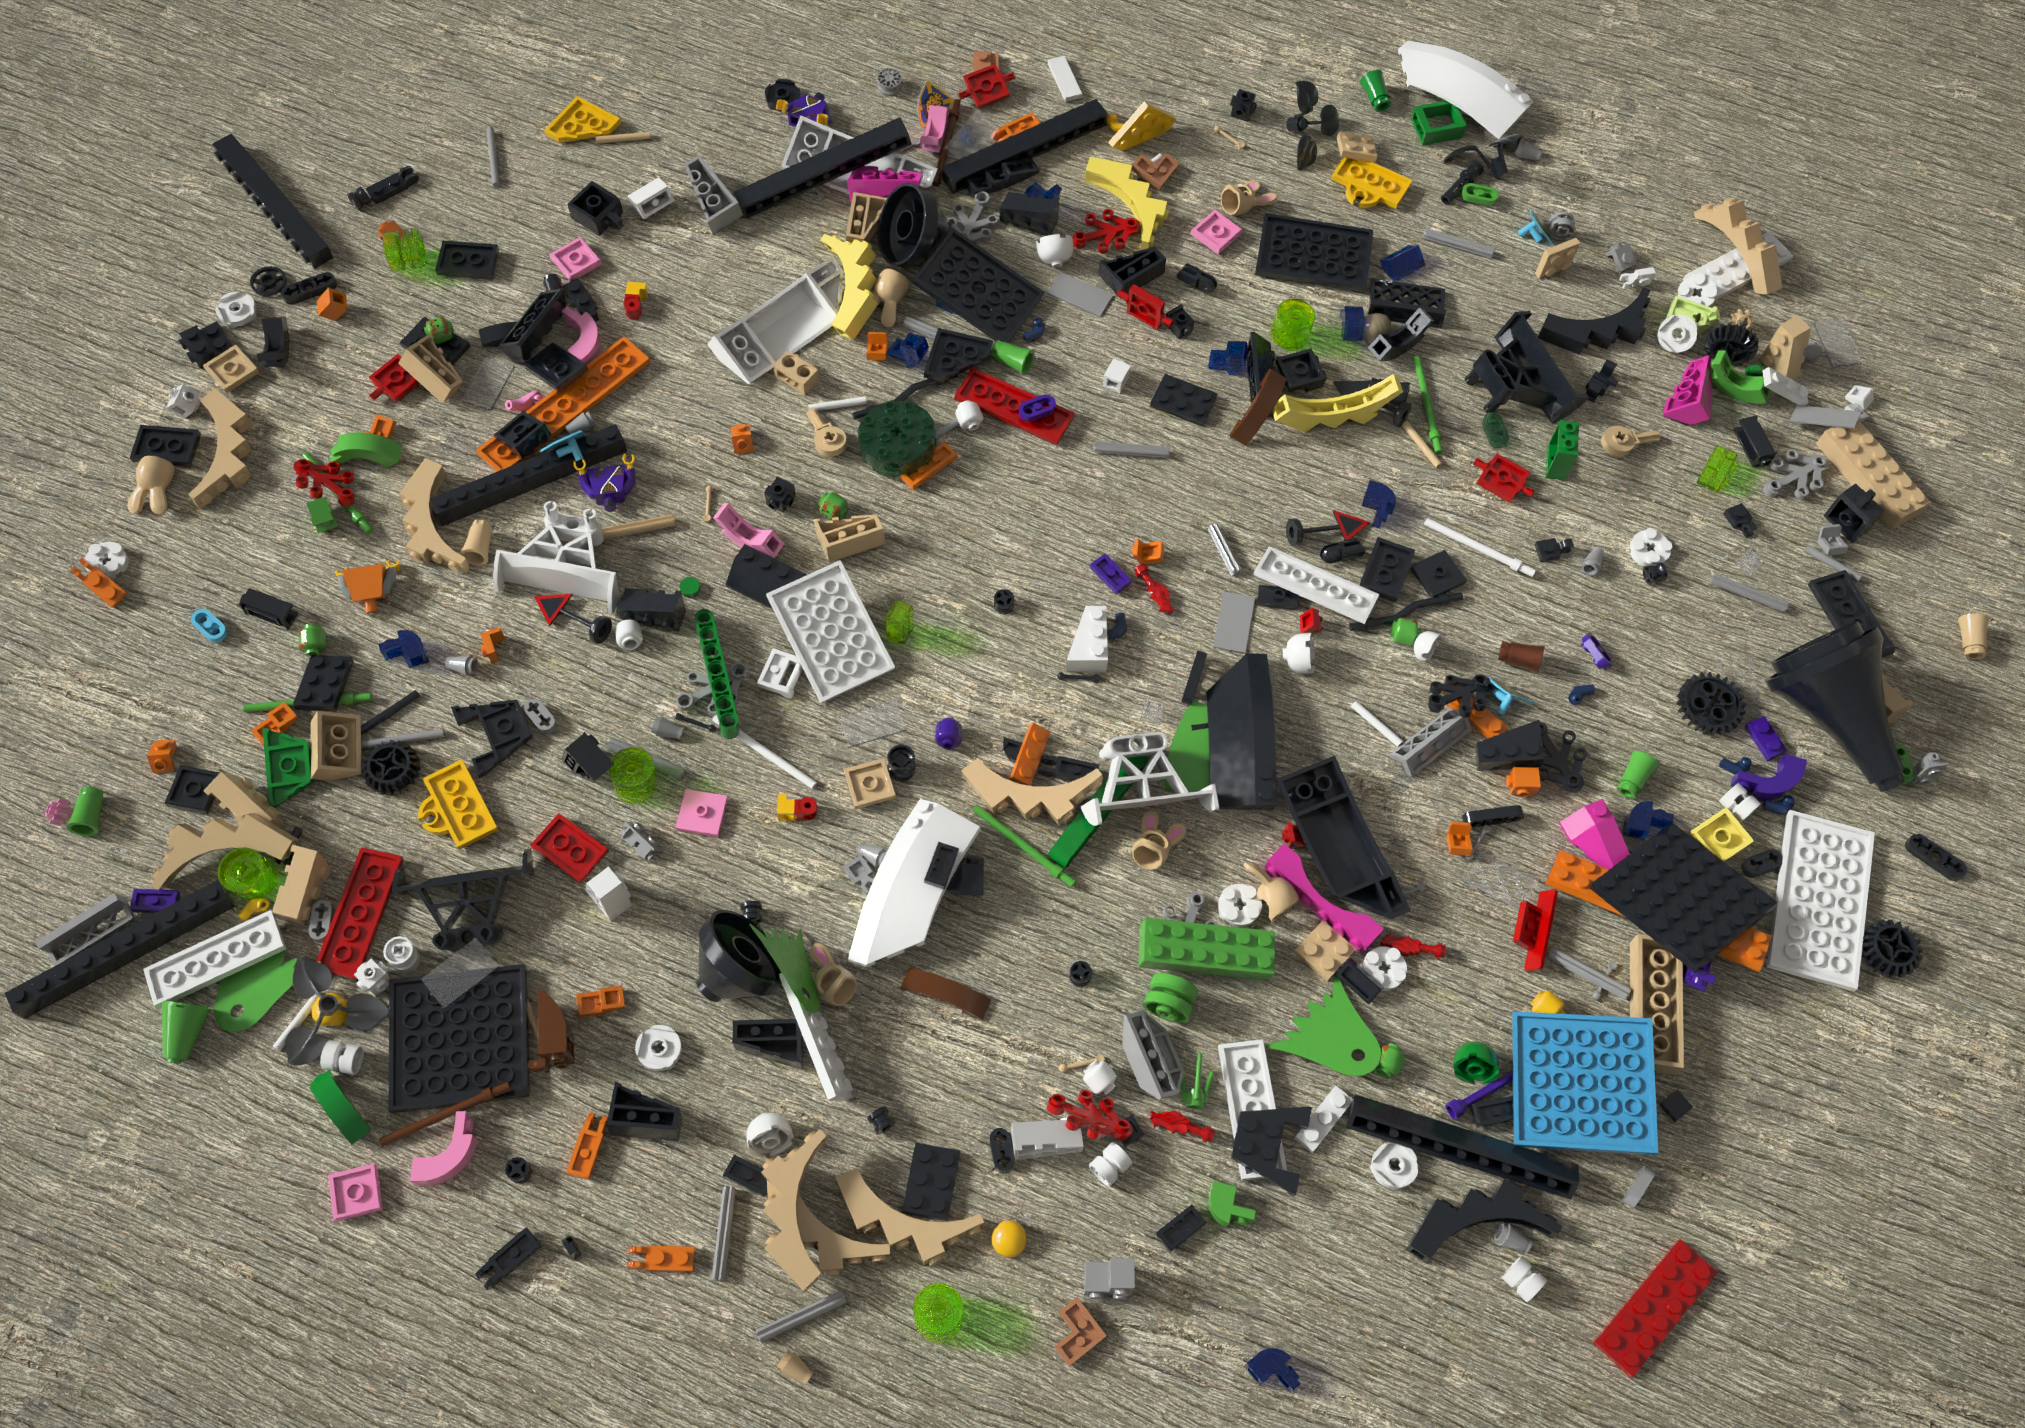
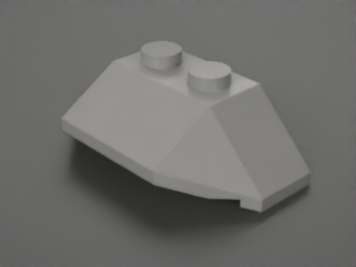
M1145 1011L1127 1014L1124 1016L1122 1046L1139 1087L1159 1100L1178 1095L1184 1069L1167 1030L1156 1020L1149 1017V1014Z

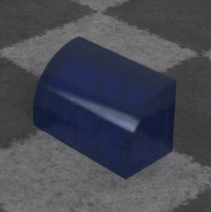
M1407 245L1380 260L1384 272L1394 281H1398L1426 266L1419 245Z

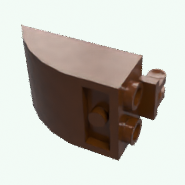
M538 989V1055L541 1059L530 1060L528 1067L532 1072L546 1073L550 1072V1066L566 1068L569 1064H575L574 1036L569 1022L557 1003L547 993Z

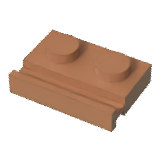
M973 51V72L995 63L999 70V51H996V53H991V51Z

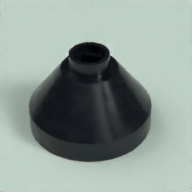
M903 183L897 186L888 196L879 219L878 244L883 258L889 264L904 268H912L934 253L953 228L928 188L913 183Z
M730 910L715 911L699 930V978L696 981L697 988L703 996L713 1002H719L722 998L735 999L770 995L782 984L779 974L782 972L750 924L766 937L764 930L747 917Z

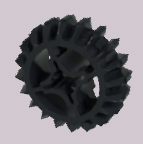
M1731 323L1728 325L1721 324L1720 327L1715 326L1708 333L1705 340V351L1707 356L1709 355L1715 359L1718 351L1726 350L1732 366L1735 364L1741 366L1755 357L1759 348V338L1756 337L1757 333L1752 332V329H1746V325L1739 326L1738 323L1736 325Z
M390 740L389 744L386 745L382 741L381 747L378 748V746L374 745L375 751H367L369 758H363L365 765L361 766V770L363 771L362 777L366 781V785L371 787L372 791L375 793L379 792L380 795H384L387 792L392 797L394 791L397 794H401V789L404 788L408 791L409 784L415 785L413 778H419L417 771L421 770L420 758L417 756L415 749H411L409 744L406 743L404 745L400 740L395 744L393 740ZM401 757L407 759L406 767L402 766ZM377 769L381 771V779L376 778Z
M1892 919L1886 922L1881 920L1878 923H1873L1864 931L1862 950L1865 953L1862 954V958H1868L1867 965L1872 964L1874 966L1873 972L1880 970L1881 976L1888 974L1891 979L1896 976L1902 978L1907 974L1909 975L1914 969L1919 967V961L1923 958L1920 955L1923 948L1918 946L1921 940L1914 938L1916 932L1910 933L1908 931L1909 926L1903 928L1901 921L1894 924ZM1879 935H1888L1889 938H1888V939H1887V938L1881 939V938H1879L1878 936H1879ZM1903 959L1904 963H1895L1893 960Z

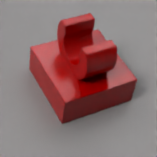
M1311 608L1299 616L1300 633H1319L1324 630V627L1320 626L1323 618L1319 616L1318 609Z

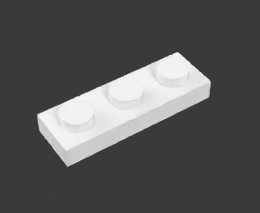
M1770 367L1763 370L1765 387L1797 405L1805 406L1808 404V390L1805 386L1800 385Z
M1335 1085L1310 1117L1308 1129L1302 1128L1294 1139L1313 1153L1350 1106L1353 1099Z

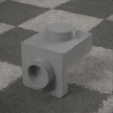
M1621 242L1610 247V251L1605 253L1606 257L1613 256L1619 272L1637 264L1629 243L1621 245Z
M1840 524L1826 525L1820 529L1817 543L1827 555L1847 554L1848 546L1840 537L1842 529Z

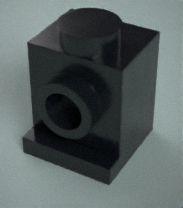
M1182 304L1166 313L1167 317L1174 320L1173 325L1167 327L1178 339L1191 334L1195 323L1183 309L1184 306Z

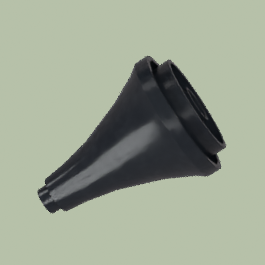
M1855 621L1813 639L1773 660L1771 665L1776 673L1765 679V682L1771 692L1781 696L1804 712L1831 736L1859 767L1870 784L1876 783L1880 792H1884L1905 782L1900 773L1904 770V767L1896 750L1887 719L1882 682V645L1884 638L1878 627L1863 631L1859 621Z

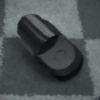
M1186 263L1177 274V279L1205 293H1211L1217 287V280L1214 276L1189 263Z
M1356 538L1327 544L1320 551L1321 559L1327 564L1362 557L1365 554V548Z

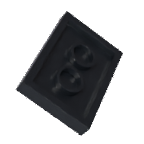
M442 240L435 268L436 274L493 279L499 246L498 244Z
M423 317L400 341L401 347L407 349L426 337L424 327H426V322L430 319ZM451 332V340L436 346L442 349L443 357L453 366L470 348V344Z
M554 342L524 364L527 371L557 392L566 389L567 386L589 370L585 363Z
M1164 374L1150 402V407L1203 427L1217 399L1218 393Z
M140 425L130 459L132 462L139 463L144 456H156L169 461L175 466L191 467L201 433L199 429Z
M1377 537L1359 586L1379 594L1380 597L1397 602L1415 550Z
M311 655L293 702L295 710L336 712L354 662L352 657Z
M915 1143L902 1213L948 1221L960 1150Z

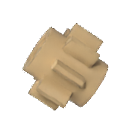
M1738 309L1737 313L1731 314L1732 321L1729 323L1732 325L1738 323L1739 326L1746 325V329L1753 327L1751 321L1755 318L1749 316V310H1745L1743 313Z

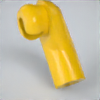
M1115 113L1108 114V126L1114 132H1118L1124 124L1117 121Z
M266 898L251 899L237 917L246 922L252 914L267 911L270 907V902Z

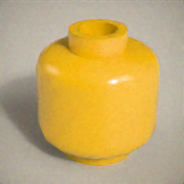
M1549 990L1544 993L1540 991L1530 1004L1533 1006L1532 1012L1565 1014V1011L1562 1010L1564 1001Z

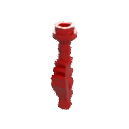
M1144 564L1138 565L1134 569L1137 578H1142L1148 586L1147 591L1151 594L1149 598L1159 605L1158 612L1172 614L1174 608L1170 605L1169 590L1166 586L1163 587L1161 583L1159 584L1158 581L1154 582L1151 579V576L1148 574V566Z
M1391 932L1386 937H1382L1380 942L1381 946L1398 949L1400 954L1405 957L1419 955L1422 952L1433 954L1435 959L1444 958L1446 953V945H1442V943H1437L1435 946L1421 944L1420 940H1412L1410 936L1395 937Z
M1175 1110L1162 1112L1161 1114L1154 1111L1150 1112V1120L1152 1119L1154 1129L1158 1126H1163L1170 1130L1172 1134L1175 1132H1180L1183 1135L1191 1133L1200 1136L1203 1139L1202 1142H1212L1215 1129H1212L1209 1125L1202 1128L1190 1124V1119H1187L1181 1112Z

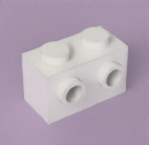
M659 177L628 195L635 212L643 219L675 201L669 187Z

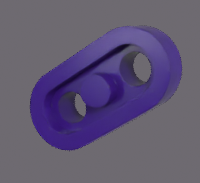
M1047 394L1025 401L1019 406V417L1024 421L1030 422L1050 415L1055 411L1056 401L1054 397Z
M1587 633L1582 637V647L1586 652L1591 653L1594 657L1593 662L1599 669L1607 670L1614 664L1609 654L1593 634Z

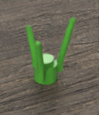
M1201 1052L1198 1053L1195 1088H1189V1092H1187L1184 1075L1181 1083L1182 1102H1186V1107L1190 1109H1203L1204 1104H1207V1096L1214 1075L1213 1071L1209 1072L1203 1092V1089H1200Z

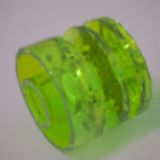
M417 227L411 228V235L408 229H404L403 238L400 237L397 230L383 233L384 254L392 272L406 270V261L409 262L412 269L416 268V261L420 268L426 266L425 245Z
M1287 299L1279 304L1270 329V337L1273 342L1286 350L1302 348L1308 341L1316 319L1312 306L1300 299Z
M635 747L625 748L617 752L611 759L614 765L609 768L615 795L627 803L637 804L646 801L654 794L657 788V776L652 756L647 751Z
M243 847L228 852L222 858L218 866V878L221 885L239 898L249 901L251 899L265 898L274 890L277 883V870L268 859L257 851Z
M944 1283L930 1284L917 1294L913 1304L914 1324L918 1334L926 1341L934 1344H944L953 1340L960 1333L964 1323L963 1301L960 1294L952 1286ZM936 1312L943 1313L941 1315H935Z

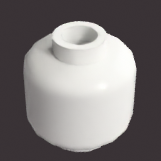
M967 400L958 405L955 415L961 428L969 429L970 431L978 429L983 421V415L978 404Z
M624 620L616 625L615 637L619 647L626 650H634L641 645L643 634L638 622Z
M1095 1060L1083 1071L1085 1073L1083 1077L1084 1082L1095 1094L1104 1092L1106 1095L1116 1086L1114 1081L1117 1075L1105 1061L1098 1062Z

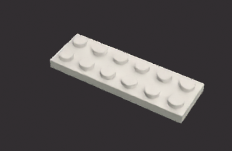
M1770 231L1762 234L1763 242H1767V245H1776L1779 266L1791 261L1793 255ZM1737 248L1686 274L1683 279L1685 280L1699 273L1710 278L1715 283L1717 289L1715 301L1752 281L1747 265ZM1695 290L1694 292L1701 297V291Z
M1270 546L1253 574L1363 624L1366 623L1379 597V594Z
M272 910L267 911L144 968L153 1004L159 1009L161 1008L162 1001L174 1002L286 950V946L276 916L272 913Z
M779 974L828 1100L848 1101L854 1098L851 1092L853 1090L852 1085L843 1072L844 1065L836 1055L835 1042L829 1037L826 1030L828 1028L826 1020L820 1015L819 1010L815 1013L807 1010L797 999L783 974ZM802 987L804 996L810 999L808 991Z
M1263 1039L1218 1045L1234 1139L1241 1111L1276 1109ZM1281 1139L1276 1168L1287 1171ZM1238 1163L1241 1181L1264 1178Z

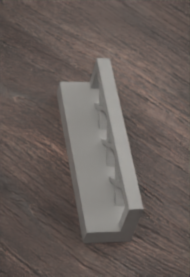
M1448 708L1390 753L1391 759L1401 762L1406 774L1413 777L1472 731L1468 718L1461 717L1457 710Z
M113 893L37 940L36 944L38 949L48 953L53 966H56L100 943L134 922L136 918L127 899ZM124 909L127 917L120 922H116L117 913ZM102 922L107 923L104 932L95 934L99 924ZM88 935L85 944L80 947L75 946L78 937ZM62 947H68L65 956L58 959L56 951Z

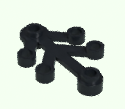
M1447 675L1444 684L1437 681L1432 682L1429 689L1432 693L1428 700L1429 710L1439 713L1444 709L1445 705L1461 698L1458 714L1463 718H1468L1472 713L1470 694L1476 692L1477 698L1474 701L1473 708L1477 711H1484L1487 705L1485 692H1488L1491 688L1490 679L1485 675H1476L1472 680ZM1442 691L1450 692V694L1444 697L1439 695Z
M1540 722V727L1543 729V732H1541L1542 744L1551 756H1544L1542 764L1559 768L1562 775L1552 773L1549 768L1542 766L1539 768V772L1545 771L1547 775H1540V780L1561 783L1568 792L1580 791L1584 785V779L1580 775L1583 761L1586 759L1587 751L1582 747L1574 751L1573 757L1575 761L1571 771L1566 763L1576 734L1571 730L1564 732L1562 736L1563 745L1559 753L1547 735L1548 727ZM1571 735L1573 739L1568 740L1565 736ZM1582 752L1584 756L1578 757L1576 753ZM1575 779L1577 783L1571 784L1569 780Z

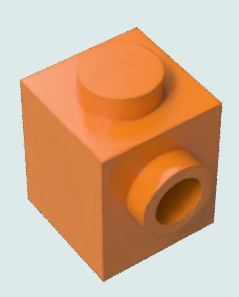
M328 288L317 300L318 315L337 321L348 309L346 294Z
M1513 767L1510 774L1506 776V786L1510 788V795H1517L1518 797L1536 795L1541 788L1539 768Z

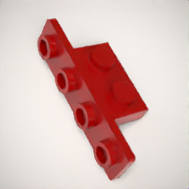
M1556 889L1541 891L1537 906L1528 901L1520 902L1513 942L1528 950L1524 970L1527 972L1538 971L1544 968L1558 897Z

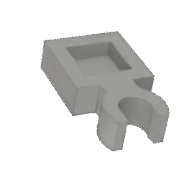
M860 855L844 865L843 870L855 886L861 883L862 892L867 896L869 891L866 886L872 885L874 878H869L873 875V871Z

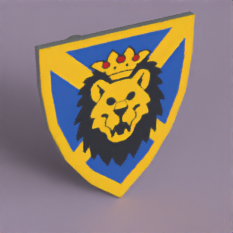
M926 80L918 99L917 111L920 127L927 126L929 105L951 107L954 102L952 97L928 80Z

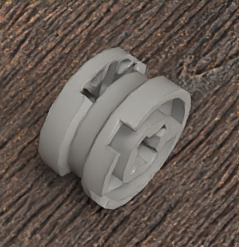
M886 68L879 72L877 76L878 91L885 96L897 95L902 89V75L900 72L893 68Z
M1560 212L1550 217L1549 233L1553 239L1566 240L1575 234V217L1571 213Z

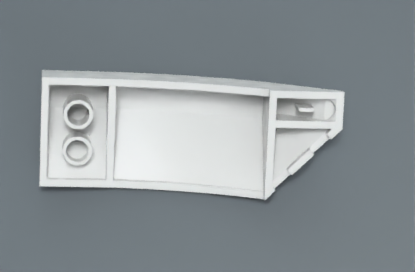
M1407 41L1398 49L1399 56H1402L1403 59L1401 63L1403 72L1407 74L1408 78L1406 81L1407 87L1412 85L1443 98L1470 115L1498 139L1525 115L1534 102L1528 94L1522 92L1513 82H1510L1497 71L1460 52L1446 47L1414 41Z
M800 116L781 168H788L854 137ZM896 152L865 165L877 166L878 170L881 171L891 168L895 173L903 170L923 173V178L919 185L926 188L932 185L938 169L905 154L902 155ZM852 171L823 185L849 195L847 180Z
M833 256L828 258L767 302L715 335L707 345L719 361L747 384H750L774 368V364L787 351L793 354L832 327L842 301L843 269Z
M919 800L890 845L874 878L862 908L848 957L849 962L869 967L874 965L876 960L886 956L889 959L904 953L906 948L914 945L919 947L925 944V938L945 892L944 889L924 883L938 841L959 848L946 885L947 888L959 863L980 832V826L938 803Z

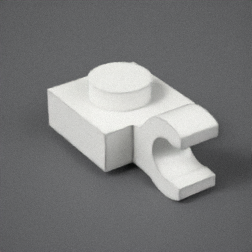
M1653 267L1637 269L1632 274H1622L1619 280L1627 281L1624 283L1623 289H1629L1631 286L1644 287L1650 285L1655 275V270Z

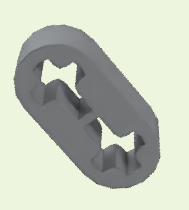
M530 699L525 703L524 711L527 717L542 734H551L556 730L557 723L553 715L541 701ZM531 708H537L539 714H536L534 711H531ZM543 718L546 722L550 723L548 727L543 725L541 721Z
M326 900L316 902L311 910L309 935L317 943L324 942L335 914V909ZM323 907H325L328 911H325L323 913L322 919V915L319 913V911H322ZM322 924V928L325 930V932H322L320 936H318L316 932L320 931Z
M1644 1166L1637 1174L1622 1201L1631 1208H1634L1654 1178L1655 1172Z

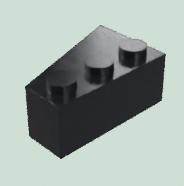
M1008 192L1000 206L999 220L1040 235H1051L1058 223L1060 197L1054 196L1053 199H1046L1044 195H1039L1038 198L1029 197V194Z
M1156 247L1133 252V255L1125 257L1120 255L1116 256V259L1109 261L1105 259L1100 260L1098 275L1116 294L1120 289L1129 294V289L1133 284L1142 287L1164 274L1166 258Z
M625 588L618 606V612L622 620H634L642 623L644 626L660 627L665 631H680L686 614L681 591H675L674 594H665L664 590H658V593H648L647 589Z
M1540 720L1477 742L1475 749L1477 771L1513 769V767L1540 768L1544 760Z
M585 732L564 750L561 758L575 775L585 776L593 781H596L614 765L597 746L599 744L597 739L591 734L588 736Z
M796 1019L733 1020L732 1043L735 1050L803 1070V1035Z
M615 1082L606 1124L610 1136L679 1141L683 1120L680 1108L656 1098H649L637 1090H630L623 1087L622 1084Z

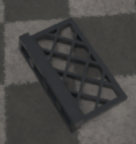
M1371 278L1367 315L1382 313L1390 321L1406 323L1420 307L1434 320L1430 327L1442 328L1446 315L1444 288ZM1375 286H1381L1384 289L1379 291ZM1394 289H1400L1403 292L1398 294ZM1413 291H1417V292L1421 293V295L1416 296V295H1415L1414 293H1412V292H1413ZM1389 292L1393 297L1387 298L1384 294ZM1431 294H1438L1440 297L1435 299ZM1408 295L1411 300L1406 301L1403 297ZM1426 298L1430 302L1425 304L1421 299Z

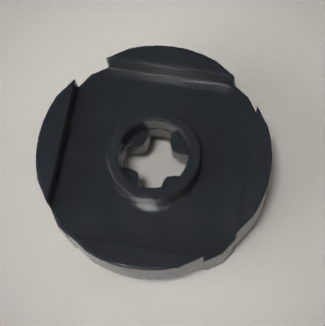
M778 79L775 81V84H769L765 89V100L768 108L771 110H776L778 100H785L791 103L801 97L799 87L795 86V83L788 79Z

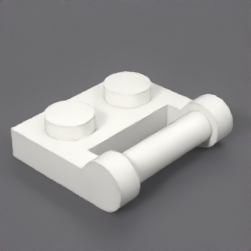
M772 649L758 679L757 686L791 699L794 694L793 689L803 669L797 656ZM789 665H795L787 685H781Z

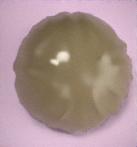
M1372 313L1361 319L1358 331L1365 342L1370 345L1379 334H1390L1391 321L1382 313Z

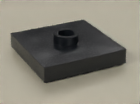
M1446 550L1411 565L1410 568L1430 598L1458 588L1467 581Z
M180 765L164 804L168 807L208 814L215 796L207 795L203 790L220 772Z

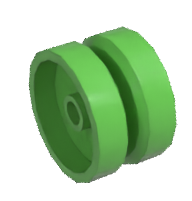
M1153 974L1149 985L1151 991L1147 992L1143 1007L1151 1014L1167 1021L1176 1023L1189 1022L1193 1010L1191 1005L1195 1004L1199 992L1198 988L1191 982L1172 974Z

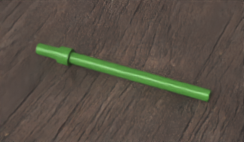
M1415 356L1413 361L1430 429V441L1433 442L1435 454H1441L1443 452L1440 441L1442 439L1441 432L1437 428L1421 357Z
M305 452L302 455L304 459L311 461L313 464H318L309 452ZM332 492L334 496L338 499V495ZM353 505L344 506L357 526H360L368 535L373 532V528L368 524L367 518L362 512L358 511Z
M345 693L341 696L339 704L347 706L355 705L357 702L372 701V694ZM294 700L244 704L243 710L245 713L269 711L284 702L290 708H294Z
M978 804L973 808L972 811L1048 869L1053 877L1061 879L1071 888L1076 884L1077 881L1064 872L1065 869L1059 864L1055 865Z

